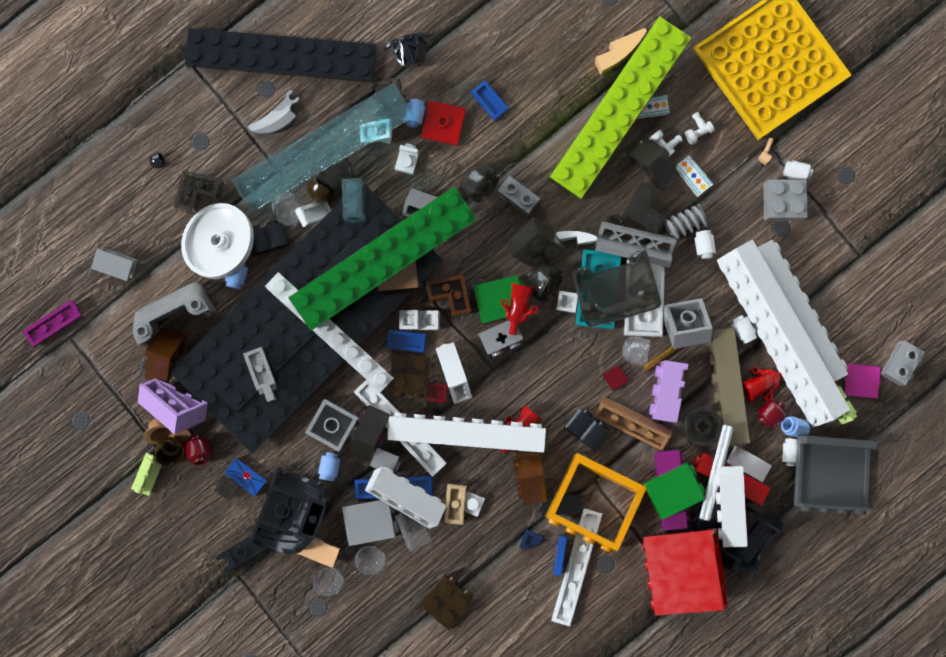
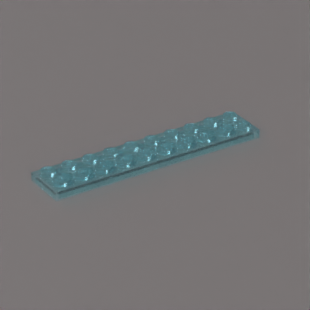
M394 82L234 177L231 181L250 212H253L414 117V114Z

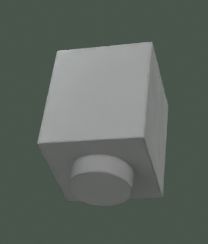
M377 448L370 466L376 469L387 467L393 472H398L401 462L398 461L400 457Z

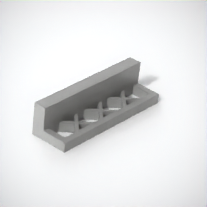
M602 222L597 236L595 251L670 268L676 238ZM604 229H609L615 234L606 236L603 235ZM630 234L633 239L624 240L621 236ZM648 238L652 243L645 245L640 240ZM663 242L669 243V250L660 248L659 244Z

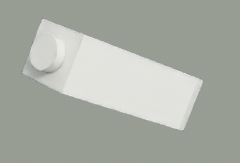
M454 342L435 348L454 404L471 399L470 388Z

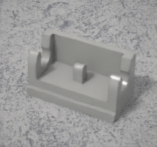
M98 248L91 269L128 281L129 278L133 277L139 260L106 248Z

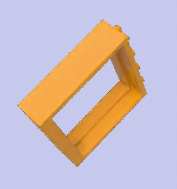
M576 453L566 470L545 517L549 519V523L556 527H559V525L566 527L565 531L574 536L577 533L584 536L583 540L590 544H594V542L600 544L601 549L609 553L618 551L646 488ZM578 465L636 493L614 543L555 514Z

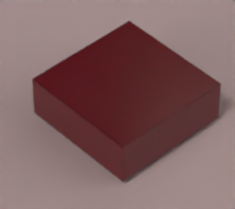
M619 365L602 375L612 391L629 381Z
M428 383L427 402L446 403L448 384Z

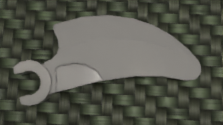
M292 90L288 91L286 98L273 111L259 121L250 124L248 129L256 134H272L285 129L297 118L292 113V108L300 103V98L297 97L295 100H291L294 93Z

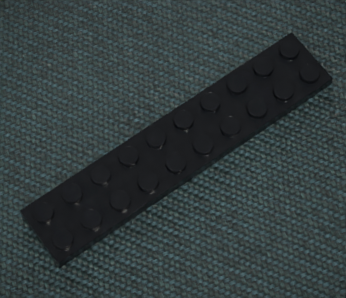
M188 28L184 65L195 68L373 83L376 44Z

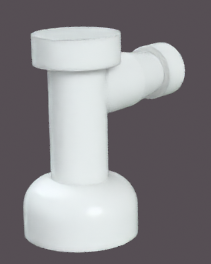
M699 112L692 115L699 129L685 131V137L690 145L695 144L698 137L708 132H714L712 123L710 121L705 123L700 117Z
M659 130L648 140L652 144L657 143L667 159L675 152L673 148L683 140L680 135H677L675 139L666 143L662 139V131Z

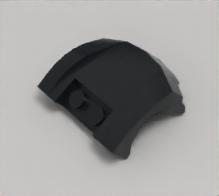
M277 467L248 541L285 554L300 553L315 538L323 521L326 498L321 481L304 478Z
M715 499L711 518L709 521L700 518L702 502L694 517L690 532L717 528L718 533V528H722V522H718L717 510H721V504H717ZM745 505L747 547H723V540H719L723 568L733 572L741 570L755 573L758 571L760 560L766 548L781 533L783 523L767 513L763 516Z

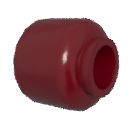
M769 400L758 410V418L767 428H777L787 417V414L784 412L787 408L780 401L776 403L774 400Z
M201 435L192 436L185 444L187 460L193 463V465L206 464L212 456L209 440L202 438Z

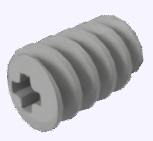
M699 204L698 208L693 206L691 211L686 209L684 214L678 213L677 217L671 216L670 221L664 219V225L669 236H674L677 240L680 239L679 233L684 237L686 236L687 229L691 234L693 233L694 226L697 230H700V223L707 227L706 215Z

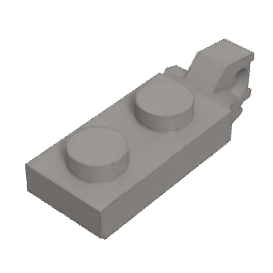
M263 347L244 353L243 355L256 390L259 391L260 395L265 394L267 402L275 401L276 397L273 390L277 389L276 381Z

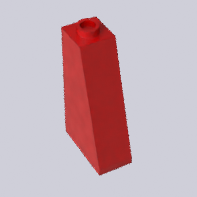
M701 453L700 456L697 455L692 465L698 474L709 479L714 458ZM743 474L745 499L753 504L762 505L770 487Z

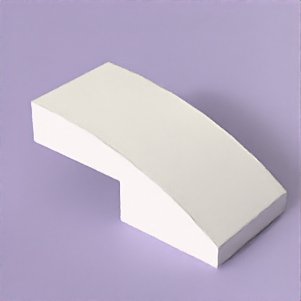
M562 231L556 233V241L562 242L576 239L577 246L596 243L597 236L579 231Z
M399 310V329L440 330V311Z
M738 446L733 448L726 461L731 466H743L744 473L760 482L764 481L772 466Z

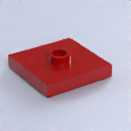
M429 100L421 138L458 146L466 108Z

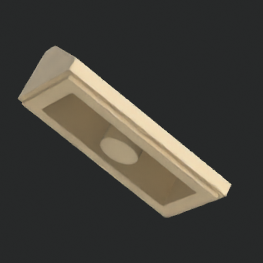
M447 484L444 523L463 525L467 486Z

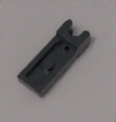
M249 536L217 555L216 559H228L229 564L223 569L224 573H227L267 548L249 542Z

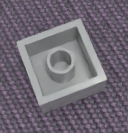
M767 180L763 184L764 221H803L807 218V180Z
M702 298L664 305L663 320L673 349L711 342L713 328Z
M324 399L305 433L341 452L360 418Z

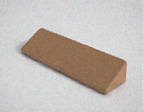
M607 397L602 398L594 415V418L661 451L664 450L672 435L671 429Z

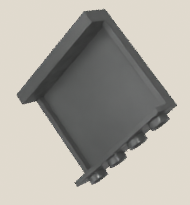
M798 436L794 506H800L802 511H813V508H819V512L830 513L831 509H837V513L849 514V510H854V514L866 515V511L874 512L873 508H868L870 452L871 449H877V441Z

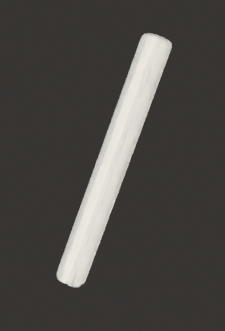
M724 425L722 428L700 513V518L709 521L711 518L716 492L719 487L715 485V474H719V467H724L733 433V427Z

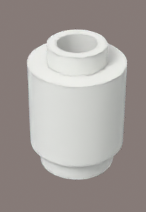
M794 160L792 162L787 161L783 176H787V179L810 180L813 169H810V164Z
M711 230L697 232L694 238L697 256H701L702 259L713 258V254H716L714 235H711Z
M741 315L732 320L734 324L730 326L735 329V334L738 340L742 341L743 345L757 338L756 330L748 316L744 318Z
M785 439L782 462H786V466H796L797 439Z

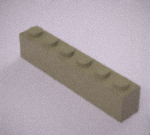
M735 329L712 330L711 342L707 343V347H710L711 350L708 358L714 372L711 373V381L716 387L714 402L718 404L719 409L716 412L717 422L721 424L719 439L723 426L728 425L733 427L729 445L750 443Z

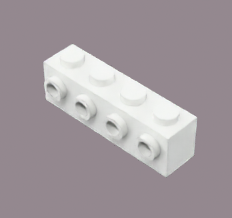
M743 466L719 467V474H715V485L720 486V492H716L717 504H721V510H717L718 522H722V528H718L719 540H723V547H747Z
M380 467L374 470L365 489L368 493L429 529L438 526L446 508V505L441 503V499L428 495L423 488L413 486L409 483L408 479L398 477L387 467Z

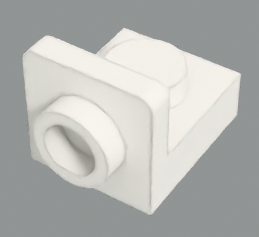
M411 144L400 145L395 170L413 175L419 150Z

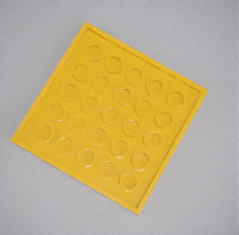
M762 0L692 49L757 140L763 138L851 76L848 69L797 0Z

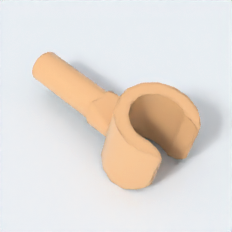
M769 138L766 148L758 158L764 165L773 157L768 153L773 143V138Z

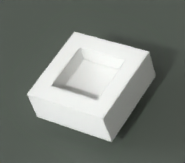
M559 291L556 310L575 313L578 293Z
M467 491L464 511L478 517L485 498Z

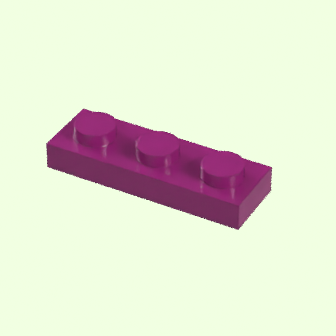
M70 300L22 332L31 346L35 348L83 317L75 302Z

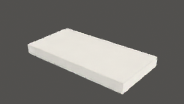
M634 259L626 260L624 336L663 337L665 266Z

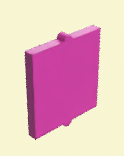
M846 364L848 375L843 378V381H845V395L878 399L879 385L881 384L879 381L880 367Z

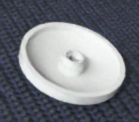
M225 203L209 205L197 212L184 230L181 244L183 258L191 270L205 278L219 279L227 277L236 272L248 259L254 242L253 227L245 213L235 206Z

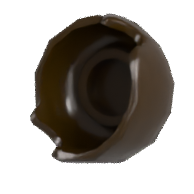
M314 176L310 178L307 192L312 199L318 202H329L334 198L335 192L332 187L321 182L320 178L316 180Z
M175 437L161 439L155 448V460L158 464L165 467L171 462L178 463L185 455V445L180 439Z

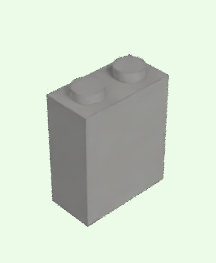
M382 500L342 507L349 546L395 538L396 533L399 532L397 521H393L392 516L395 513V508Z

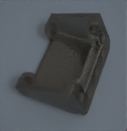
M646 250L634 252L629 257L630 263L594 274L585 267L571 271L581 311L588 326H599L652 311L661 306L660 295Z

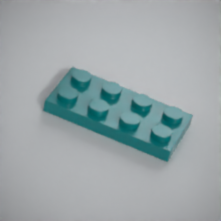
M583 249L575 326L614 329L621 256Z

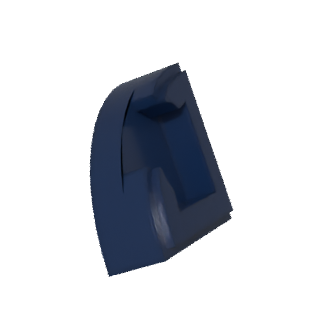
M526 529L519 548H533L542 542L544 536Z

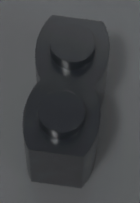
M278 220L268 222L267 226L260 228V226L253 227L254 242L251 250L252 256L261 255L290 245L284 223L278 222Z
M585 408L583 410L577 409L564 428L595 451L609 434L606 430L608 427L600 420L598 422L594 421L591 418L593 415Z

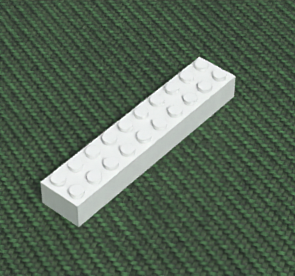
M751 240L718 259L717 262L721 271L725 274L730 287L737 295L739 303L745 309L749 320L753 323L758 336L765 344L767 352L773 358L778 371L785 379L787 387L793 393L797 404L801 407L811 427L833 421L850 410L849 406L754 241Z

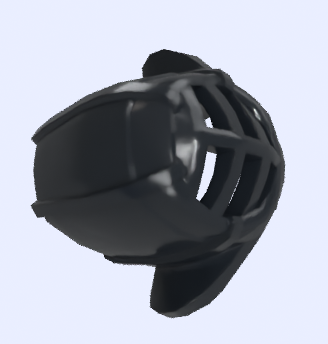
M416 32L395 38L385 46L384 50L386 52L392 47V53L403 67L417 66L425 61L427 42L424 38L430 39V34Z

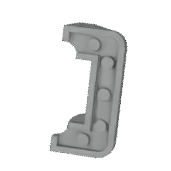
M191 283L136 311L133 321V336L137 344L143 347L152 346L156 334L162 331L158 322L184 309H187L193 315L203 313L208 318L216 315L217 312L205 288L199 283Z

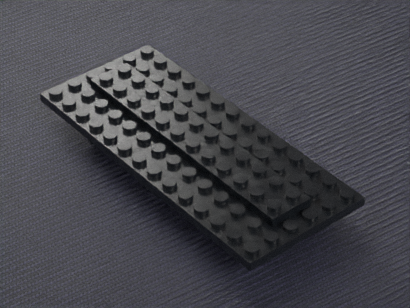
M361 180L170 373L200 402L202 400L208 402L207 409L253 454L345 361L313 330L310 331L308 326L265 286L279 272L297 290H300L403 220ZM344 202H345V215L343 216ZM434 250L429 251L416 260L418 286L443 262V259ZM377 286L329 319L360 346L416 288L378 291ZM260 347L264 349L276 381L277 389L273 390L276 400L270 403L267 402L265 394L260 395L259 391L256 390L243 355Z

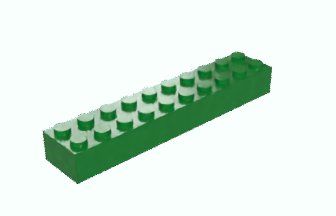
M454 186L288 298L311 331L477 219Z

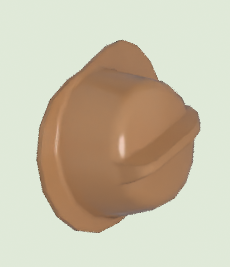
M151 419L149 420L148 430L145 431L143 438L147 443L157 444L165 437H175L184 444L190 440L191 433L185 429L173 434L160 421Z

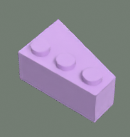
M665 360L660 362L659 366H656L655 377H658L657 385L654 384L652 389V396H655L654 404L651 403L649 415H652L653 420L677 423L682 400L681 391L685 384V381H683L684 370L688 369V364Z
M157 378L144 382L139 387L138 403L173 434L197 425L206 419L208 402L194 400L191 394L186 393L184 395L176 391V387Z

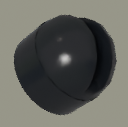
M160 152L150 157V165L153 168L158 169L166 166L165 159Z

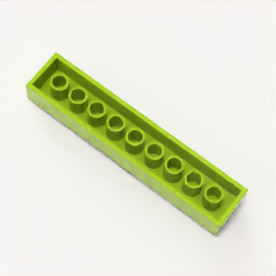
M660 16L658 17L551 174V180L582 200L690 42V36Z

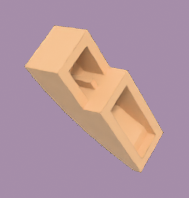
M645 28L611 42L609 46L610 51L596 57L595 64L600 75L620 65L634 52L647 32Z
M314 538L306 548L297 554L333 568L341 548Z

